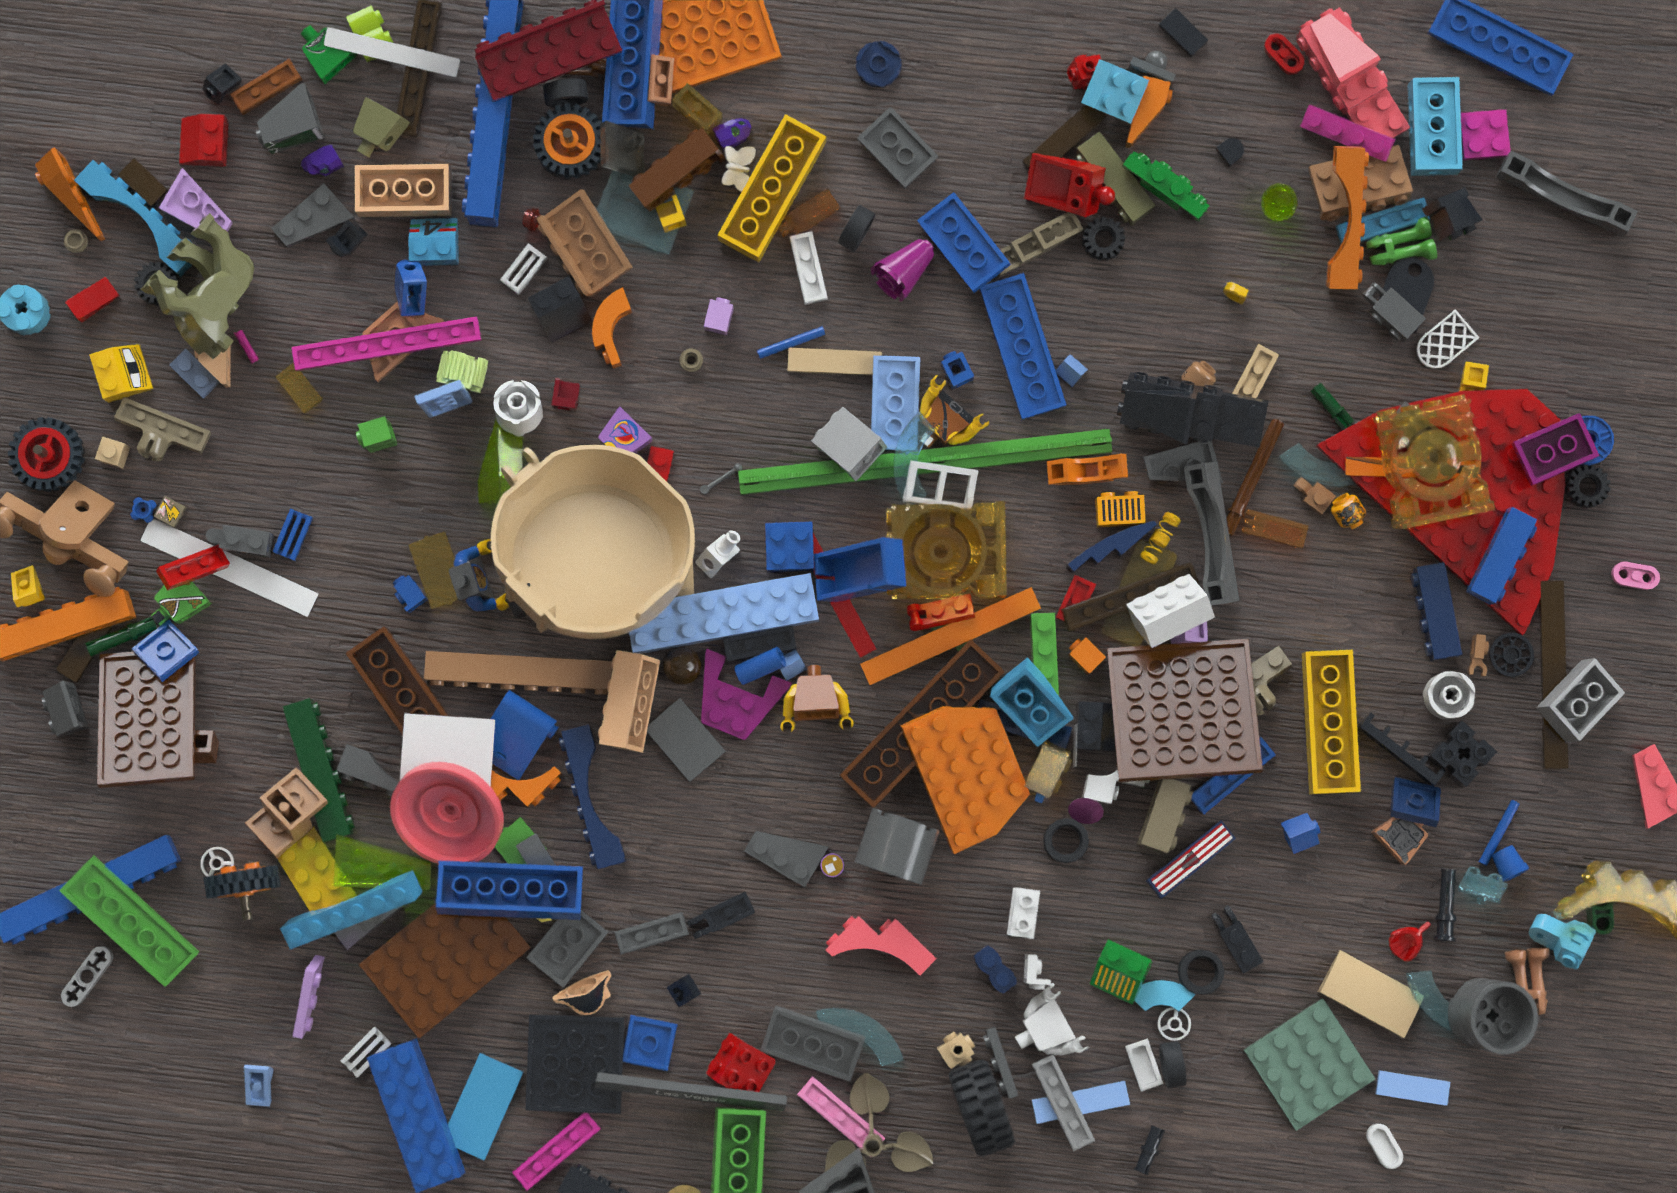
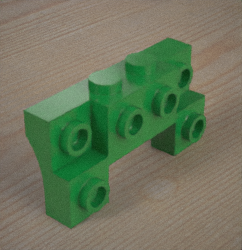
M1134 151L1129 155L1122 168L1128 169L1141 179L1139 184L1174 210L1177 211L1181 208L1195 217L1194 219L1197 222L1200 221L1210 205L1207 204L1205 197L1191 192L1193 186L1190 185L1191 181L1188 178L1173 173L1171 166L1164 161L1158 162L1155 160L1151 164L1150 158L1141 152L1138 154Z

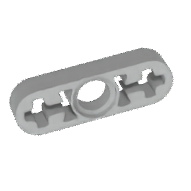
M99 946L90 952L61 993L62 1002L66 1006H78L85 1000L113 961V952L110 948ZM105 951L106 954L104 957L107 960L106 962L101 961L98 963V965L96 966L97 968H100V971L98 972V970L95 967L90 966L88 964L89 962L95 964L99 958L96 955L97 952L103 953ZM86 969L92 971L94 975L90 983H84L81 979V974ZM76 981L80 986L85 987L86 990L79 989L76 994L78 1000L70 1002L68 992H74L77 989L78 985L74 984Z

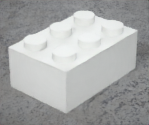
M1190 574L1179 577L1175 581L1158 587L1155 591L1126 604L1134 627L1151 648L1215 618L1208 595Z

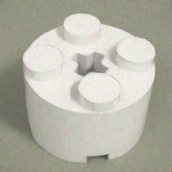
M513 380L504 383L495 392L494 410L497 422L502 429L515 436H523L539 425L543 418V410L539 392L535 386L527 381L514 382Z
M1447 671L1437 674L1428 681L1423 691L1425 706L1431 714L1443 720L1461 717L1473 707L1475 687L1472 681L1462 673ZM1452 691V699L1447 700L1445 697L1447 692Z

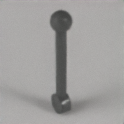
M737 463L733 469L712 483L702 485L700 492L708 494L712 487L735 472L742 471V465Z

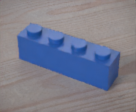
M1514 507L1506 509L1466 593L1489 605L1502 600L1506 592L1504 586L1507 580L1511 581L1516 572L1514 566L1517 560L1523 558L1527 550L1524 546L1528 539H1532L1537 530L1535 526L1537 519Z

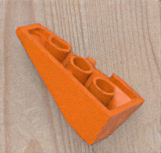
M52 148L35 164L38 170L35 175L40 185H45L100 241L105 240L80 186L74 181L75 176L67 159L56 148Z

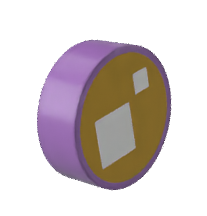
M827 854L821 861V870L828 877H836L844 869L843 859L837 854Z

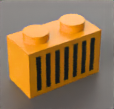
M1138 491L1124 492V496H1115L1114 492L1101 493V497L1095 499L1097 527L1137 526L1146 523L1144 495H1138Z

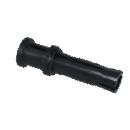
M1441 869L1439 914L1435 916L1437 933L1434 936V940L1455 942L1453 931L1454 922L1457 921L1456 915H1453L1456 870ZM1447 883H1449L1448 903H1446ZM1445 923L1447 924V925H1446V934H1444V924H1445Z

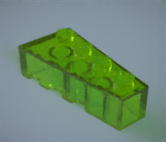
M336 834L334 886L375 888L394 877L413 870L421 889L430 890V861Z

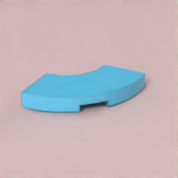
M1152 981L1142 984L1135 1002L1144 1011L1157 1005L1171 1006L1180 1011L1196 994L1176 982Z

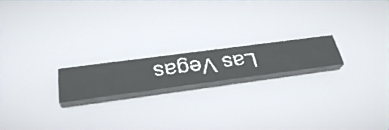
M600 1072L597 1073L595 1088L776 1111H784L787 1105V1096Z

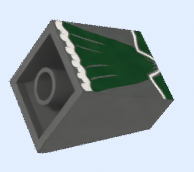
M304 83L297 86L257 121L259 127L256 130L258 141L271 154L325 138L312 95Z

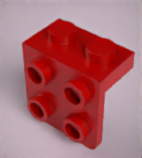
M729 1032L727 1038L721 1043L716 1057L710 1062L706 1074L729 1089L759 1092L773 1069L776 1060Z

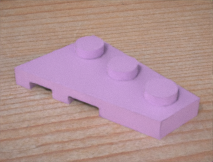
M183 168L159 207L162 211L195 229L200 225L199 222L209 213L214 217L217 224L227 232L233 224Z

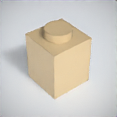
M102 437L95 459L101 463L124 469L130 447L125 443Z

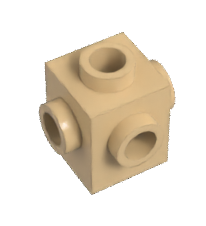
M954 1031L943 1038L945 1043L937 1047L951 1069L958 1064L962 1067L972 1061L971 1056L974 1054L972 1048L975 1045L968 1034L963 1036L960 1032L956 1035ZM955 1046H961L960 1053H954L953 1049Z

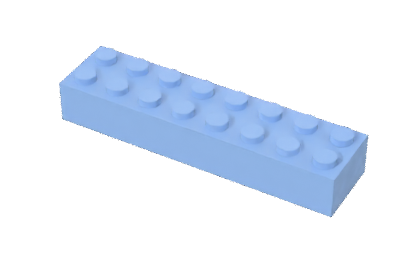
M811 573L675 597L652 621L629 632L632 652L642 654L786 626L819 622Z

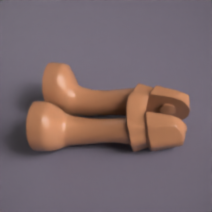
M1550 948L1506 951L1505 958L1506 961L1512 964L1516 984L1527 990L1532 998L1535 999L1538 1015L1545 1014L1548 1000L1546 999L1547 992L1544 988L1542 976V962L1550 956ZM1526 952L1530 967L1532 989H1528L1525 969Z

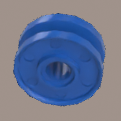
M1582 416L1599 454L1597 458L1580 465L1590 466L1603 461L1611 453L1614 445V434L1611 427L1603 419L1596 416Z

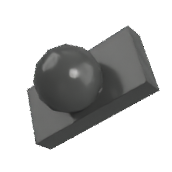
M1161 51L1150 52L1145 57V61L1133 56L1128 68L1129 71L1140 76L1171 82L1170 87L1176 74L1165 70L1168 61L1165 54Z

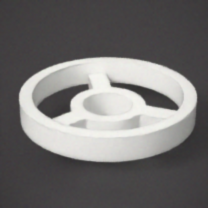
M223 847L210 848L201 858V869L206 876L213 875L216 870H220L224 865L234 866L233 855ZM220 849L225 851L230 856L231 861H224L222 857L215 856L212 850ZM208 853L211 857L209 861L211 868L209 874L204 868V859ZM215 859L221 861V865L218 868L213 866Z
M1173 1007L1165 1009L1160 1014L1157 1022L1158 1030L1166 1039L1172 1041L1181 1040L1189 1033L1191 1020L1183 1009L1180 1011L1187 1017V1030L1182 1028V1021L1178 1018V1011ZM1174 1010V1015L1169 1018L1167 1025L1161 1027L1160 1021L1162 1016L1167 1011ZM1174 1019L1179 1022V1026L1175 1029L1170 1026L1171 1021ZM1166 1029L1172 1031L1180 1030L1184 1034L1178 1038H1170L1162 1031Z

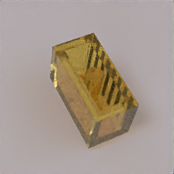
M688 83L672 99L673 107L698 129L703 128L708 136L713 132V128L718 126L723 120L722 113Z
M1044 741L1025 780L1024 786L1050 798L1052 792L1057 794L1062 780H1059L1062 771L1067 773L1072 763V760L1069 759L1071 751L1050 741Z

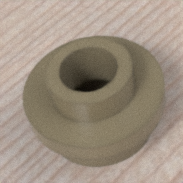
M687 349L680 356V365L687 372H695L703 364V357L696 349ZM689 357L696 359L693 365L687 363Z

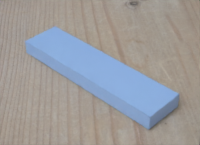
M1125 1081L1071 1091L1082 1114L1130 1105ZM1047 1097L1032 1099L1037 1124L1058 1119Z

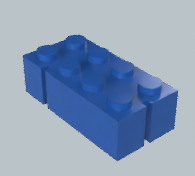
M883 537L814 554L815 575L835 577V580L816 579L818 601L840 602L906 587L902 539Z

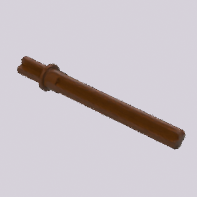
M1278 419L1271 420L1231 508L1227 509L1229 513L1226 520L1230 536L1234 535L1241 518L1245 517L1244 511L1282 431L1284 423Z

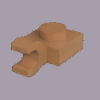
M1302 477L1298 478L1293 485L1297 490L1306 495L1302 502L1320 515L1325 512L1336 497V495L1320 483L1316 482L1312 487Z
M1476 634L1472 636L1471 662L1468 667L1469 675H1473L1476 666L1481 669V677L1487 674V666L1482 662L1484 655H1487L1489 649L1486 635Z

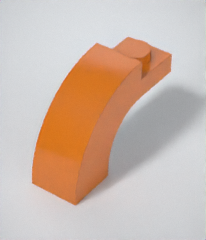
M623 288L610 294L601 303L595 314L592 326V336L596 351L606 348V350L602 351L606 364L611 363L613 369L622 366L614 346L613 330L621 318L632 313Z
M1115 454L1096 458H1064L1047 461L1048 484H1092L1128 478L1126 454Z

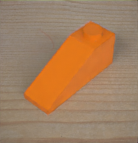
M1143 76L1149 82L1131 122L1126 148H1130L1161 113L1165 103L1170 104L1173 90L1169 89L1171 82Z

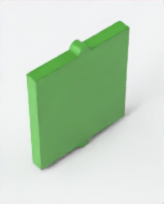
M520 817L508 828H503L495 848L508 864H526L516 845L534 835V832Z

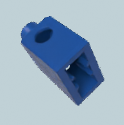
M402 260L396 264L395 292L401 316L424 315L427 280L418 261L409 262V260ZM409 290L414 294L411 298H408L410 296Z

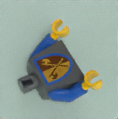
M491 539L479 542L477 547L472 546L458 552L454 559V567L449 569L458 600L468 604L472 610L477 612L494 610L496 607L501 611L509 608L508 603L505 602L506 593L496 600L494 599L481 557L479 556L492 553V549L489 550L487 548V542H490Z

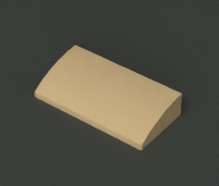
M1339 950L1317 991L1402 1038H1405L1424 996Z

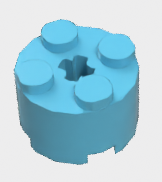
M18 284L8 288L1 295L0 320L9 329L20 335H31L39 333L47 326L50 319L48 301L37 290L27 285ZM23 307L28 309L26 313L21 312Z

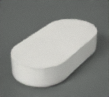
M1383 1124L1371 1125L1366 1132V1138L1380 1164L1388 1169L1399 1167L1403 1161V1153L1392 1133Z

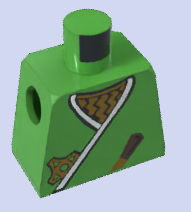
M193 582L168 591L163 586L154 597L161 607L151 616L160 626L170 617L175 623L181 624L209 607L212 603Z

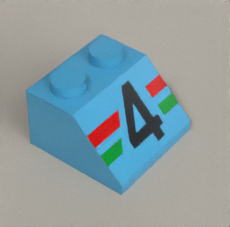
M458 218L411 219L408 237L409 262L418 261L421 266L459 265Z

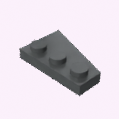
M323 183L271 229L287 247H291L314 237L316 234L334 229L336 226L345 223L348 219L353 218L355 220V218Z

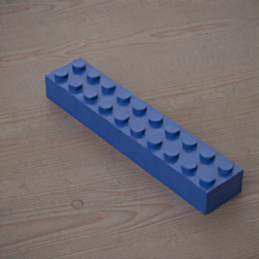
M486 0L488 16L485 15L483 21L486 39L482 38L481 42L489 40L492 43L497 41L498 37L502 34L511 32V35L520 32L524 1ZM478 69L481 82L476 84L475 89L478 107L473 108L475 130L471 129L470 144H472L473 150L472 153H468L467 158L470 176L466 175L465 177L467 199L463 198L462 212H464V217L472 225L498 227L513 95L492 102Z

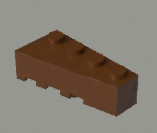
M703 128L689 133L687 140L682 144L674 145L668 151V155L663 159L655 160L650 165L649 170L644 174L639 173L632 179V183L628 185L649 212L675 195L674 190L676 188L683 189L692 184L694 176L700 174L704 176L711 171L710 167L713 163L718 161L721 164L727 160Z

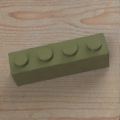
M1100 132L1077 148V156L1075 157L1077 161L1088 162L1106 168L1103 187L1108 186L1114 190L1115 199L1111 205L1114 203L1119 211L1117 213L1124 223L1128 222L1132 226L1153 211L1155 207L1153 201L1128 169L1122 168L1124 163Z

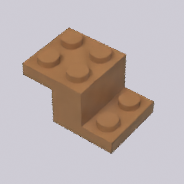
M296 767L260 797L263 808L247 820L245 824L277 859L313 829L310 818L326 806L328 802Z

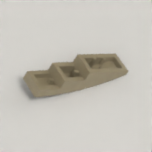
M1067 212L1033 229L1031 233L1000 249L1011 265L998 274V277L1017 269L1082 232L1084 229L1076 215Z

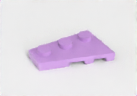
M315 955L305 970L293 1037L302 1039L306 1031L310 1032L312 1028L313 1018L310 1016L317 1002L316 991L321 981V970L325 958L323 956Z

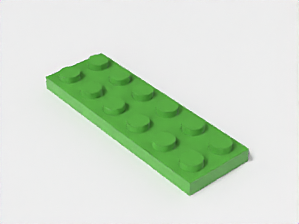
M94 855L59 890L164 987L199 953L190 942Z

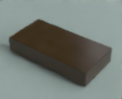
M135 158L118 174L152 207L168 192V189Z

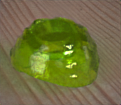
M1276 183L1269 186L1261 199V207L1265 216L1277 222L1291 218L1298 206V198L1294 189L1284 183Z

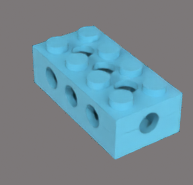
M1459 77L1412 78L1408 84L1409 126L1411 127L1409 129L1411 176L1457 175L1462 170ZM1430 100L1436 101L1439 107L1432 106ZM1431 123L1437 124L1439 130L1433 129ZM1431 146L1438 147L1440 153H1435Z

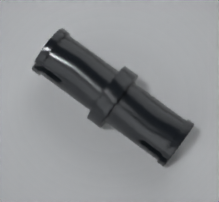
M1151 1125L1145 1144L1141 1145L1140 1149L1142 1152L1134 1168L1135 1171L1145 1175L1149 1174L1154 1157L1159 1154L1157 1150L1165 1130Z

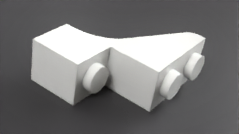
M1118 770L1107 776L1088 774L1082 798H1091L1097 802L1111 804L1112 800H1116L1118 796L1119 786H1115L1116 782H1119ZM1150 780L1120 783L1144 787L1145 783H1149Z

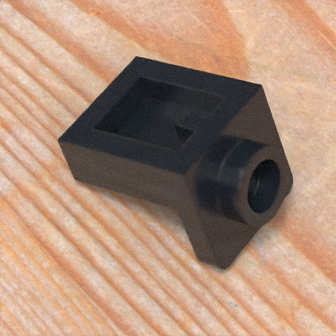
M225 63L205 77L203 91L207 98L219 105L222 103L224 95L241 83L242 78Z
M690 974L685 975L666 987L678 1007L683 1006L702 994Z

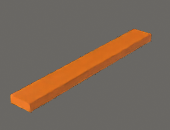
M1032 587L974 612L975 618L945 625L867 660L860 665L869 685H872L968 642L970 639L972 640L1037 611L1041 607Z

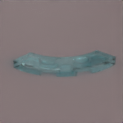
M921 412L915 415L907 424L895 448L893 462L894 477L902 499L906 487L910 460H918V455L924 443L935 432L934 427ZM917 469L912 496L923 498L927 495V492L919 480ZM904 502V503L907 505L908 508H910V507H912L914 504H916V503H906V502Z
M1297 443L1279 456L1291 471L1314 484L1318 482L1322 486L1343 487L1356 484L1335 463L1317 459L1309 454L1300 443Z
M1432 971L1406 973L1410 990L1414 999L1420 1005L1419 1007L1438 1025L1452 1031L1448 1021L1449 1002L1443 998V995L1438 990L1432 976Z
M845 1008L816 1010L818 1020L866 1036L864 1042L874 1051L881 1066L904 1060L892 1035L873 1018L861 1012Z

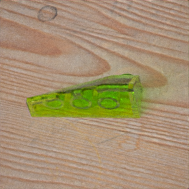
M495 419L478 477L479 504L499 503L502 495L511 488L501 473L502 467L508 466L515 475L524 468V456L522 454L524 450L523 436H515L500 427L497 419Z

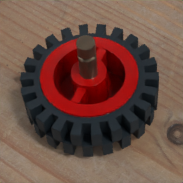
M39 417L35 421L33 419L29 420V424L26 426L23 424L19 427L21 429L19 432L15 431L13 434L15 438L13 441L10 440L9 443L11 451L8 450V456L11 460L8 462L13 468L12 472L22 483L35 490L51 492V490H61L60 488L63 486L66 488L70 485L69 482L71 480L77 479L76 474L78 472L81 473V464L85 463V458H83L85 448L82 447V439L78 437L79 434L60 420L50 417L48 419Z

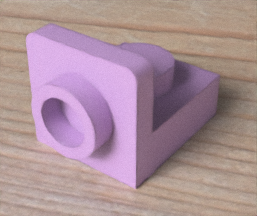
M1207 621L1171 638V644L1208 641Z

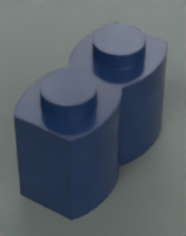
M985 945L973 955L976 965L981 971L988 974L991 985L997 991L1004 994L1017 984L1013 972L1005 965H1002L999 954L992 947Z

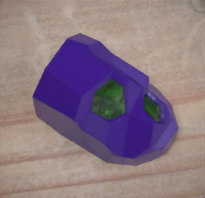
M743 118L732 119L713 128V133L723 152H725L726 146L734 148L744 143L751 131L749 120Z
M331 144L314 151L301 162L304 171L311 175L321 174L327 176L344 167Z

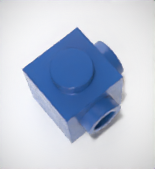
M1308 813L1281 823L1284 838L1293 854L1320 844L1318 834L1321 833L1316 820H1311Z

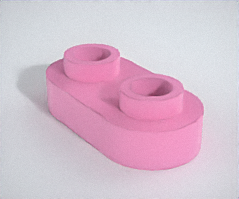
M1621 562L1616 564L1611 571L1613 581L1620 586L1650 590L1655 588L1660 581L1659 572L1652 566ZM1621 570L1626 572L1625 578L1620 577L1619 572ZM1644 574L1649 576L1648 583L1642 579Z

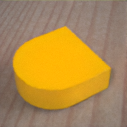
M1228 282L1223 290L1229 299L1242 305L1249 291L1232 282Z

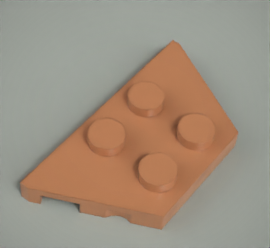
M396 302L362 333L367 335L445 321L425 312L424 315L401 316L398 302ZM411 353L370 359L376 381L379 383Z

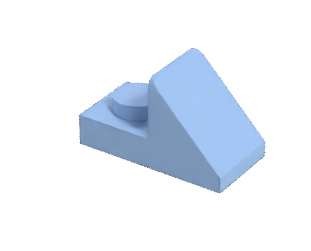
M244 1066L246 1105L270 1106L273 1068L269 1066Z

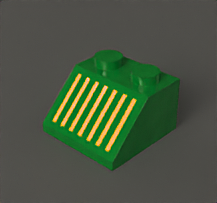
M1108 939L1096 964L1090 985L1133 1005L1153 962L1151 959Z

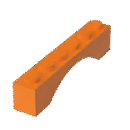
M1334 146L1332 170L1340 179L1345 190L1349 217L1343 241L1335 255L1327 263L1326 286L1329 289H1358V283H1362V269H1359V260H1363L1364 254L1363 246H1360V237H1364L1365 224L1361 223L1362 213L1366 212V199H1363V190L1367 189V176H1364V166H1368L1369 154L1365 152L1364 147Z

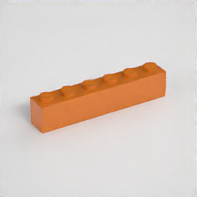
M115 587L114 594L109 597H98V595L94 594L85 597L84 602L78 604L69 602L61 605L62 609L53 611V609L39 612L40 616L32 619L31 616L18 619L16 624L10 626L8 624H1L0 661L3 662L76 638L80 635L135 619L136 614L129 591Z

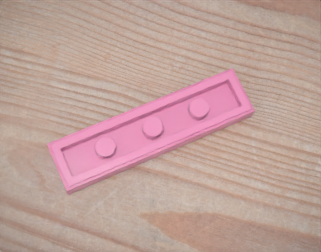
M812 1076L797 1095L859 1148H863L864 1139L869 1134V1124ZM874 1129V1133L878 1134L882 1138V1140H884L885 1137Z

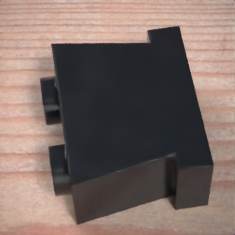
M1466 188L1440 197L1422 208L1425 216L1430 217L1439 241L1447 238L1452 241L1463 234L1467 235L1477 229L1475 225L1483 220L1467 198L1470 195Z

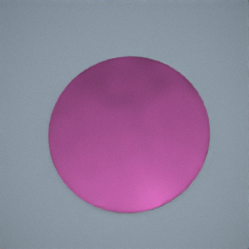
M1091 798L1075 799L1068 807L1071 818L1083 824L1098 822L1104 813L1101 804Z

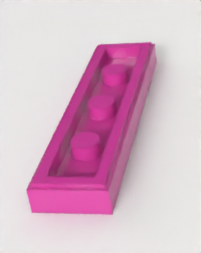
M583 1112L512 1172L513 1175L528 1191L601 1128L589 1113Z

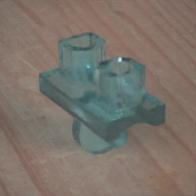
M1470 866L1459 884L1458 891L1476 896L1477 904L1483 905L1485 900L1499 904L1508 886V883L1502 881V875L1493 873L1486 877L1480 875L1481 871L1479 868Z

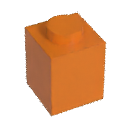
M1078 638L1069 647L1072 652L1068 656L1087 675L1106 658L1087 638L1082 641Z

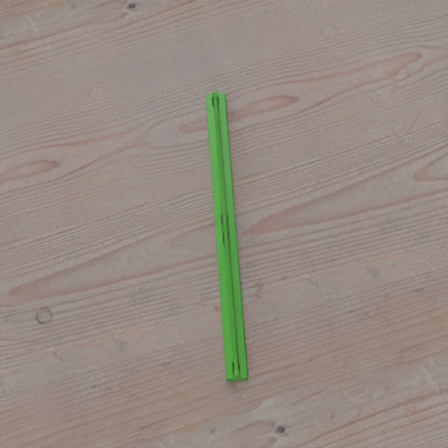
M1110 429L883 454L873 462L857 481L853 480L833 460L738 471L741 495L905 477L908 476L909 467L907 465H910V460L926 463L944 461V463L937 464L975 469L1112 453V438L1110 436ZM1106 443L1104 445L1092 446V444ZM917 468L916 475L939 473L940 471ZM757 482H759V484L744 485V484H748V483H757Z

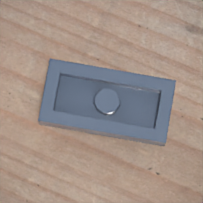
M187 349L169 365L203 399L220 383Z

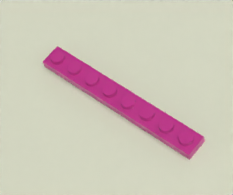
M476 316L292 347L295 370L302 371L482 340L479 321Z

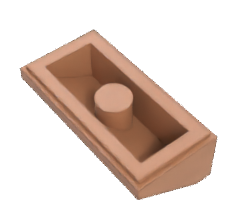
M651 55L648 90L649 102L662 106L671 104L674 58Z

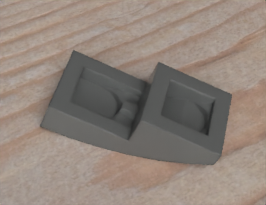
M537 833L516 845L526 864L556 866Z

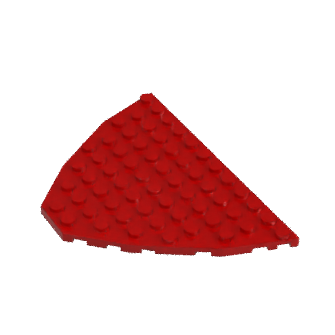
M1528 389L1459 391L1408 403L1459 445V448L1449 460L1481 461V478H1433L1428 483L1426 478L1347 476L1441 563L1445 562V566L1467 587L1506 509L1514 507L1537 519L1535 524L1537 530L1532 539L1527 540L1524 546L1527 550L1523 558L1517 560L1514 566L1516 572L1511 581L1507 580L1504 586L1506 592L1502 600L1492 605L1487 604L1518 634L1524 635L1541 598V581H1548L1553 571L1565 491V473L1563 472L1534 486H1530L1512 443L1562 420ZM1401 405L1379 410L1316 446L1345 474L1346 457L1413 459L1389 422V419Z

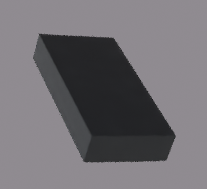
M1177 8L1159 23V26L1190 57H1193L1208 42V39Z

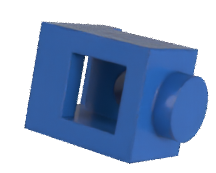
M953 351L943 356L944 360L941 361L940 365L952 390L974 380L973 372L963 352L957 354L956 351ZM958 366L960 372L957 374L953 373L952 367Z
M402 575L392 583L397 590L394 595L402 605L407 604L404 609L409 614L428 600L410 575L407 577Z

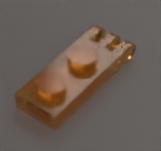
M1247 509L1246 514L1255 518L1254 520L1244 519V524L1251 525L1252 529L1242 527V533L1300 549L1303 548L1309 525Z

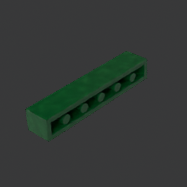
M308 698L282 706L302 774L328 802L326 806L315 814L322 841L327 843L353 835L352 829L355 828L352 815L347 814L345 806H348V800L345 792L341 793L339 788L342 780L339 771L334 770L332 764L335 757L332 748H328L325 741L328 738V733L325 725L320 724L318 716L322 714L318 702L314 703L313 699Z

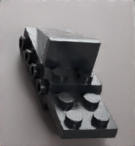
M1130 372L1128 380H1123L1121 393L1125 394L1124 403L1119 402L1117 416H1121L1120 424H1124L1128 429L1137 430L1139 427L1145 428L1150 433H1163L1183 444H1187L1189 437H1192L1195 441L1207 443L1216 439L1260 448L1269 401L1222 392V389H1218V387L1213 385L1197 386L1191 381L1182 380L1180 382L1165 376L1154 377L1148 376L1144 372Z

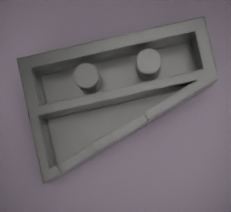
M859 1148L799 1191V1193H875Z

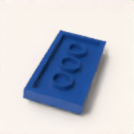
M954 192L917 220L973 293L1011 265Z

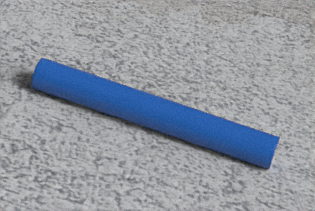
M823 326L761 348L757 350L759 358L767 357L825 335Z
M1510 801L1478 861L1482 865H1488L1520 805L1518 802Z

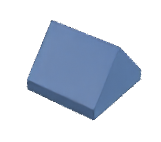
M1069 355L1056 369V374L1073 387L1088 369L1072 355Z
M796 649L784 655L786 666L780 668V671L786 681L807 670Z

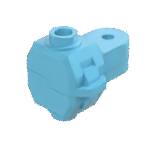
M1538 914L1528 933L1535 942L1552 949L1555 960L1561 962L1565 967L1577 969L1596 932L1595 929L1584 922L1573 920L1569 923H1564L1549 915Z

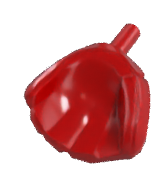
M1427 921L1418 929L1416 927H1404L1393 931L1388 942L1392 953L1405 962L1412 961L1422 948L1423 938L1421 934L1431 924Z

